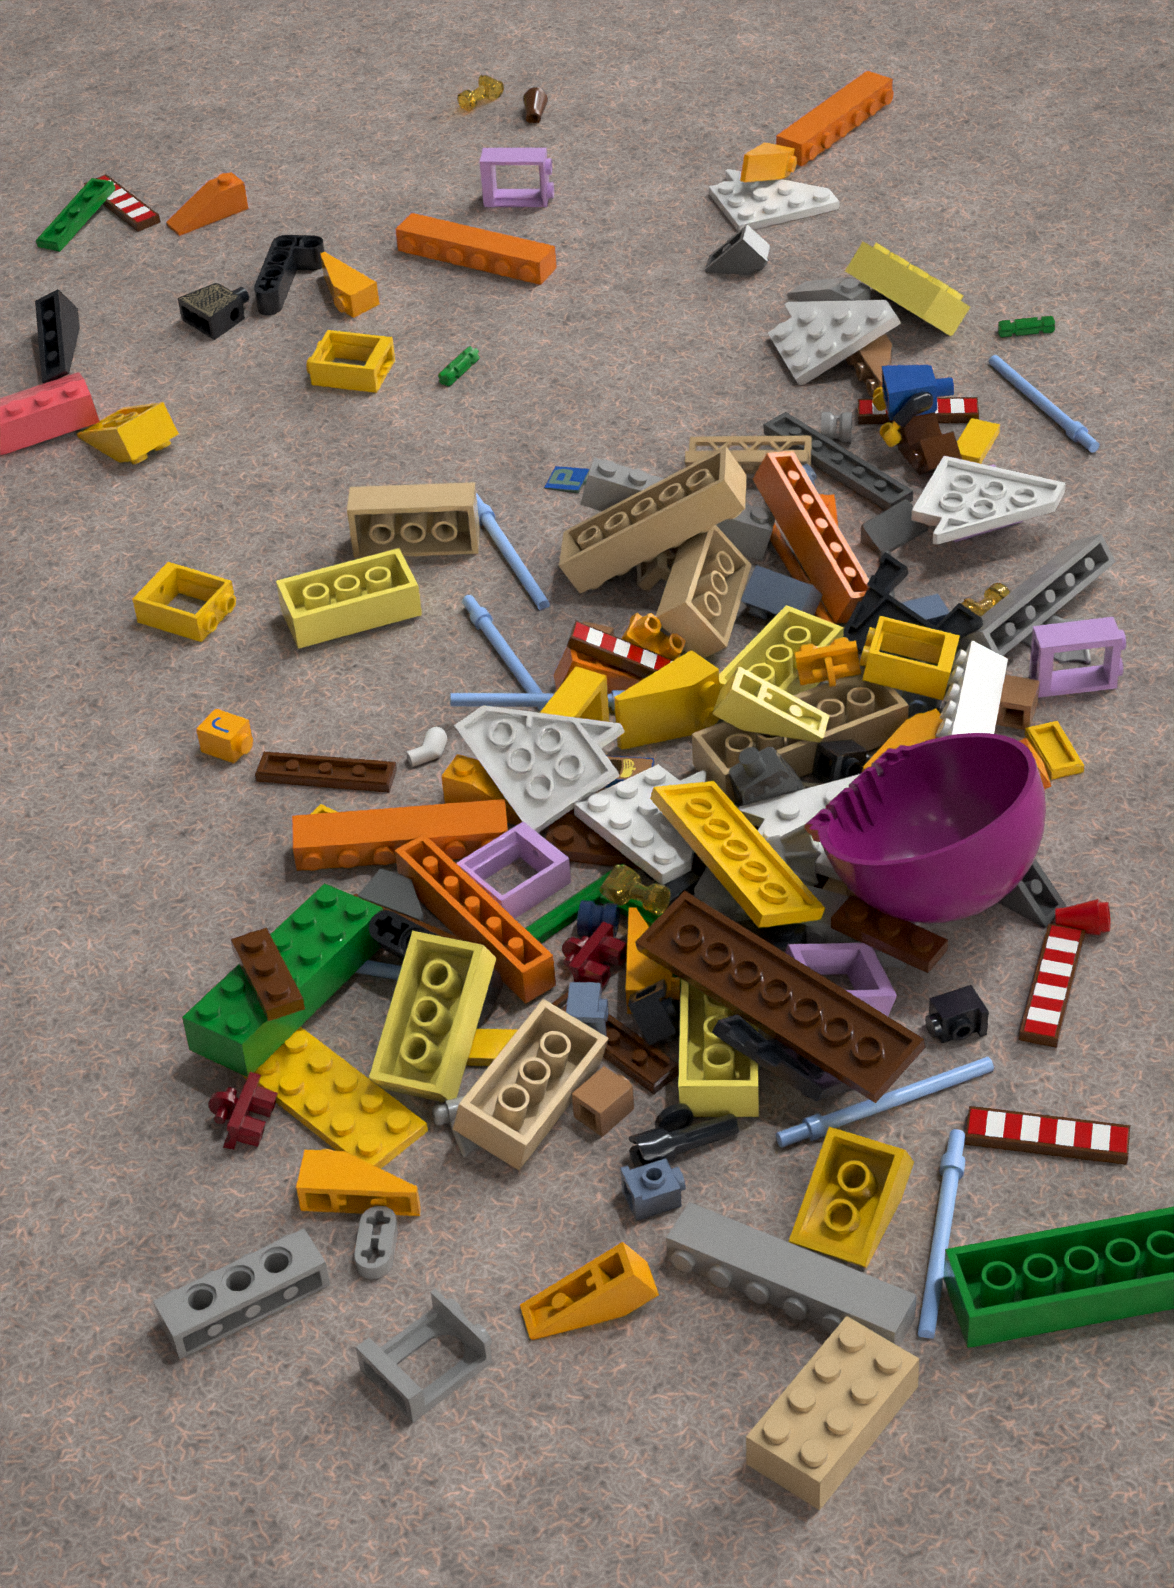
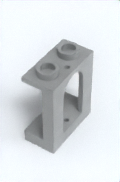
M436 1288L431 1291L433 1308L391 1340L379 1347L368 1337L356 1346L360 1370L413 1423L492 1363L490 1348L492 1340L486 1329L478 1323L473 1325L465 1317L460 1305L452 1298L447 1300ZM450 1335L461 1340L465 1347L463 1358L423 1390L398 1366L400 1362L437 1336Z

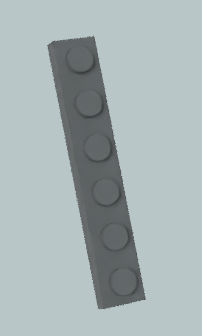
M784 412L763 424L766 436H811V464L885 511L903 500L913 501V490L789 413ZM792 445L788 450H804L805 445Z

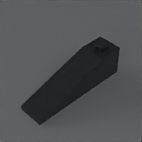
M59 289L35 301L43 384L69 374L80 330L78 308Z

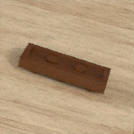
M852 895L831 917L832 929L926 973L931 971L948 950V939L909 921L882 913Z
M267 927L231 939L233 952L268 1021L305 1009L303 997Z

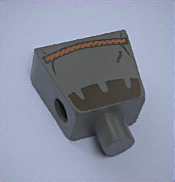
M755 747L744 749L739 754L740 763L731 767L728 771L738 807L805 789L793 768L773 747H766L761 751H758Z

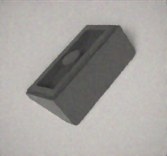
M903 500L861 525V543L878 555L883 550L892 552L928 531V526L911 520L913 506L908 500Z

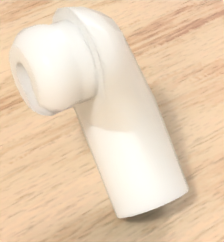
M432 727L426 732L421 747L406 752L407 760L411 767L442 756L447 743L445 731L440 727Z

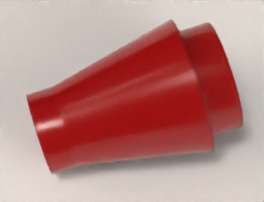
M1099 899L1065 908H1056V925L1086 930V934L1101 936V932H1110L1111 930L1109 902H1100Z

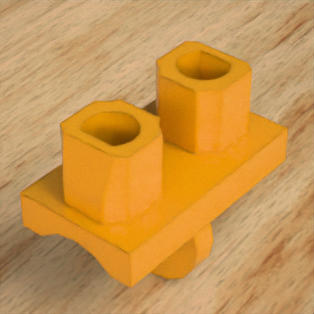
M639 613L631 616L629 626L621 639L673 660L679 657L686 643L684 638L677 633L667 636L661 632L660 628L662 625L660 620L652 613L644 617Z
M843 637L834 639L830 646L817 648L813 644L800 646L799 652H794L800 686L828 681L829 687L836 686V679L861 674L856 640L849 641L848 638Z

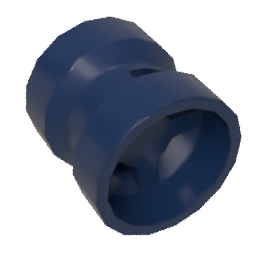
M582 900L578 910L577 935L579 937H591L601 923L606 922L613 925V937L616 938L620 921L619 903L608 902L602 906L596 905L594 901Z

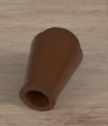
M537 87L530 88L523 96L526 121L528 123H539L548 103V97L545 92Z

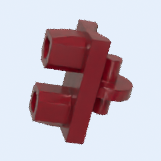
M602 922L590 938L587 936H583L581 939L571 937L563 943L562 952L566 957L563 960V964L569 968L574 982L600 983L603 990L611 977L610 967L603 965L604 961L616 966H622L627 959V943L613 937V925Z
M253 1072L249 1073L239 1099L236 1097V1089L228 1087L225 1092H215L210 1097L208 1108L215 1114L214 1121L217 1124H224L226 1119L229 1120L227 1125L228 1135L223 1148L234 1150L237 1142L259 1146L265 1131L266 1122L250 1117V1111L270 1118L278 1093L259 1086L261 1075Z

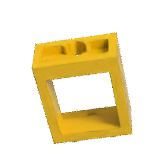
M327 330L322 340L318 341L313 355L307 360L306 370L310 374L311 384L314 386L377 393L395 362L393 337ZM335 358L367 362L365 366L335 363L333 361Z
M167 562L132 598L137 623L202 642L211 632H214L218 624L228 613L234 610L236 605V597L231 580L171 562ZM179 593L207 601L196 614L167 606Z
M880 616L876 629L869 628L859 663L860 666L865 667L862 680L943 700L960 636ZM880 650L886 651V652H890V653H894V654H898V655H902V656H906V657H910V658H914V659H918V660H922V661H926V662H930V663H934V664H938V666H934V665H930V664H926V663H922V662H918V661H914V660H910V659H906V658H902V657H898V656H894V655L882 653V652H880Z
M576 666L540 713L609 722L606 675Z

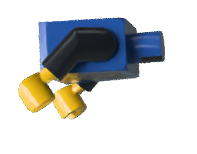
M930 365L882 366V387L874 390L872 403L878 411L887 409L889 420H894L893 423L888 422L880 427V435L889 447L899 443L901 434L898 432V429L900 427L904 428L914 416L937 411V397L954 395L953 378L935 379L932 366Z

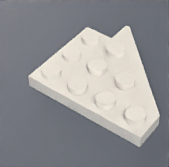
M731 169L725 170L728 181L709 186V195L737 231H740L747 224L755 230L839 209V200L829 188L783 179L741 182V171Z
M887 300L787 302L784 305L792 317L778 324L768 334L800 386L805 385L901 324Z
M943 456L913 507L911 520L930 526H937L933 533V544L938 545L1055 512L1065 493V483Z
M483 705L454 725L520 820L537 833L572 810L574 803L595 794L620 776L602 750L604 746L625 732L620 723Z
M658 764L574 803V815L657 882L664 885L691 870L694 850L650 799L653 787L707 782V772L702 770L680 781Z
M859 775L739 806L738 809L752 825L760 827L758 832L764 839L776 835L782 836L806 824L821 809H826V805L844 788H849V784ZM813 841L816 849L821 852L815 864L816 873L842 881L829 862L821 842Z

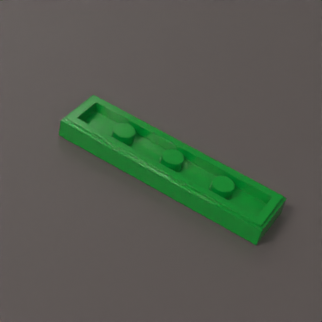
M91 178L36 239L37 246L60 252L114 192V183L112 181Z

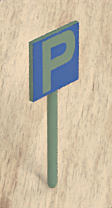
M555 466L544 488L579 493L583 484L586 485V478L589 475L590 469Z

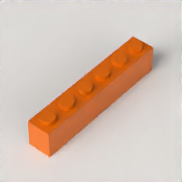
M871 71L864 72L776 135V145L795 148L796 165L803 166L810 160H814L822 151L829 149L841 137H845L856 126H860L871 115H875L878 110L891 103L894 96L892 90L893 79Z
M411 213L395 229L398 251L540 285L557 268L555 246L415 213Z
M794 451L767 453L753 477V481L813 586L823 594L821 600L835 624L847 623L858 601H862L868 589L867 583L869 579Z
M505 799L294 815L292 816L293 853L297 871L388 865L396 863L395 850L425 834L451 859H461L508 831Z
M425 834L395 850L397 871L399 874L412 880L418 900L457 937L468 942L484 945L496 957L494 969L501 975L503 982L520 999L528 1003L556 986L553 954Z

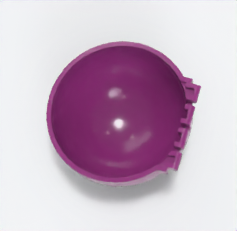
M992 733L955 734L927 740L912 746L899 745L896 749L888 748L871 764V767H867L849 784V788H844L826 805V809H821L805 824V830L812 836L813 841L821 842L834 871L847 888L862 901L878 911L910 922L944 923L958 921L979 914L997 904L1026 875L1038 853L1044 834L1046 818L1045 791L1035 758L1029 748L1023 743L1004 735Z

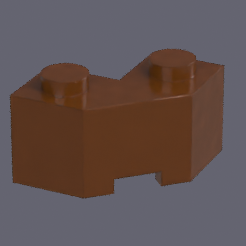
M935 412L914 416L904 428L900 427L898 429V432L901 434V440L896 446H898V450L919 475L935 471L943 456L962 459L954 431L942 434Z

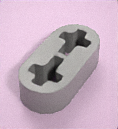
M373 1206L367 1209L362 1214L359 1223L354 1252L355 1263L359 1274L368 1279H378L387 1275L393 1266L398 1225L394 1211L386 1206ZM384 1221L385 1224L381 1226L380 1235H374L373 1227H376L377 1222ZM373 1249H378L380 1257L376 1259L375 1263H368V1260L372 1258Z

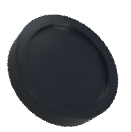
M674 1104L664 1109L657 1116L655 1128L662 1127L668 1132L691 1126L694 1115L686 1104Z

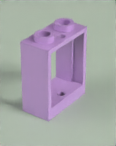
M547 148L482 149L480 172L484 207H547L549 198L554 197V183L549 182V175H552V159L547 158ZM495 165H539L540 189H497Z
M1114 617L1033 626L1029 678L1040 681L1038 698L1117 688L1118 676L1123 674V663L1120 655L1121 650L1126 648L1125 633L1123 630L1118 629ZM1105 647L1103 665L1053 671L1054 653Z
M525 822L518 824L456 863L514 919L571 883L569 858ZM520 857L539 872L504 895H501L484 881Z
M864 943L788 944L785 953L818 974H847L855 990L846 991L886 1016L889 1015L897 995L872 947Z

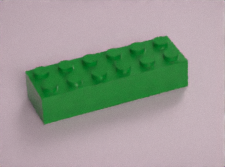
M324 883L270 934L303 997L305 1009L268 1021L240 964H238L182 1017L189 1050L243 1076L248 1077L250 1072L254 1073L382 947L371 937L369 923L376 913L383 911V907Z
M1174 1206L945 1249L943 1280L967 1348L1174 1309Z

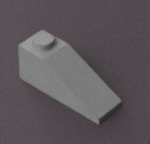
M850 277L805 281L787 293V296L798 302L870 300V287Z

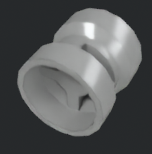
M822 412L821 434L831 440L840 439L841 442H851L852 412H843L841 415H834L832 412ZM837 421H839V433H837Z

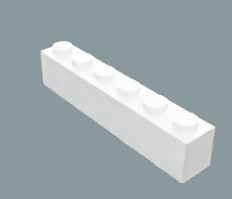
M971 641L966 651L962 649L958 651L952 665L954 670L948 680V684L951 686L944 697V701L947 703L940 715V719L943 721L937 730L936 737L964 733L994 734L1007 667V658L974 641Z

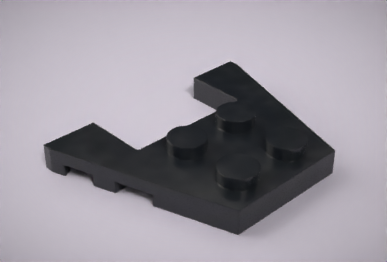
M885 552L879 560L880 565L875 575H872L867 583L868 589L862 601H858L843 631V637L848 638L849 641L856 640L858 654L862 655L869 628L876 629L880 616L959 635V640L980 629L983 626V620L976 613L958 603L934 626L889 595L909 572L907 566ZM880 650V652H882V653H886V654H890V655H894V656H898V657H902V658H906V659H910V660H914V661H918V662H921V661H922V660H918V659H914V658H910V657H906V656H902V655H898V654H894V653H890V652H886V651Z
M738 1014L718 1020L712 1030L715 1036L816 1102L852 1089L774 1038L766 1040Z

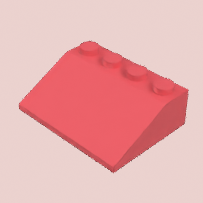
M79 372L0 398V455L100 423L89 389Z

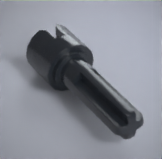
M727 1114L670 1132L662 1127H656L629 1136V1141L637 1144L630 1148V1157L635 1168L665 1158L669 1165H672L678 1154L738 1134L740 1130L739 1124L734 1114Z

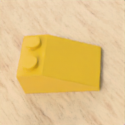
M164 402L123 407L101 419L100 423L91 425L76 435L119 463L131 461L132 465L147 459L149 451L153 449L158 451L171 444L170 439L179 433Z
M690 650L615 696L616 723H620L625 731L617 737V747L623 750L686 737L706 727L714 726L720 719L712 714L720 693L719 669Z
M829 1126L788 1242L867 1268L902 1200L914 1165L910 1155L905 1149Z

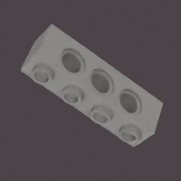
M303 1228L293 1234L279 1238L276 1242L262 1249L245 1254L239 1260L216 1271L208 1272L202 1278L179 1289L171 1290L164 1296L154 1300L153 1303L159 1324L180 1360L330 1286L324 1258Z

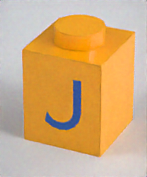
M216 708L196 728L202 753L233 764L243 754L249 753L253 746L249 720Z

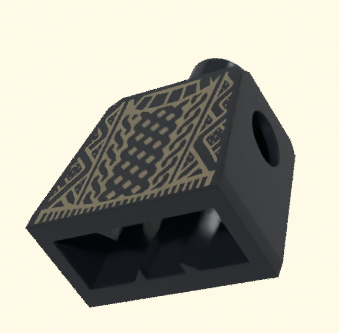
M219 283L211 284L178 298L182 321L213 340L219 338L245 319L243 304L249 302V294L244 287L231 291Z

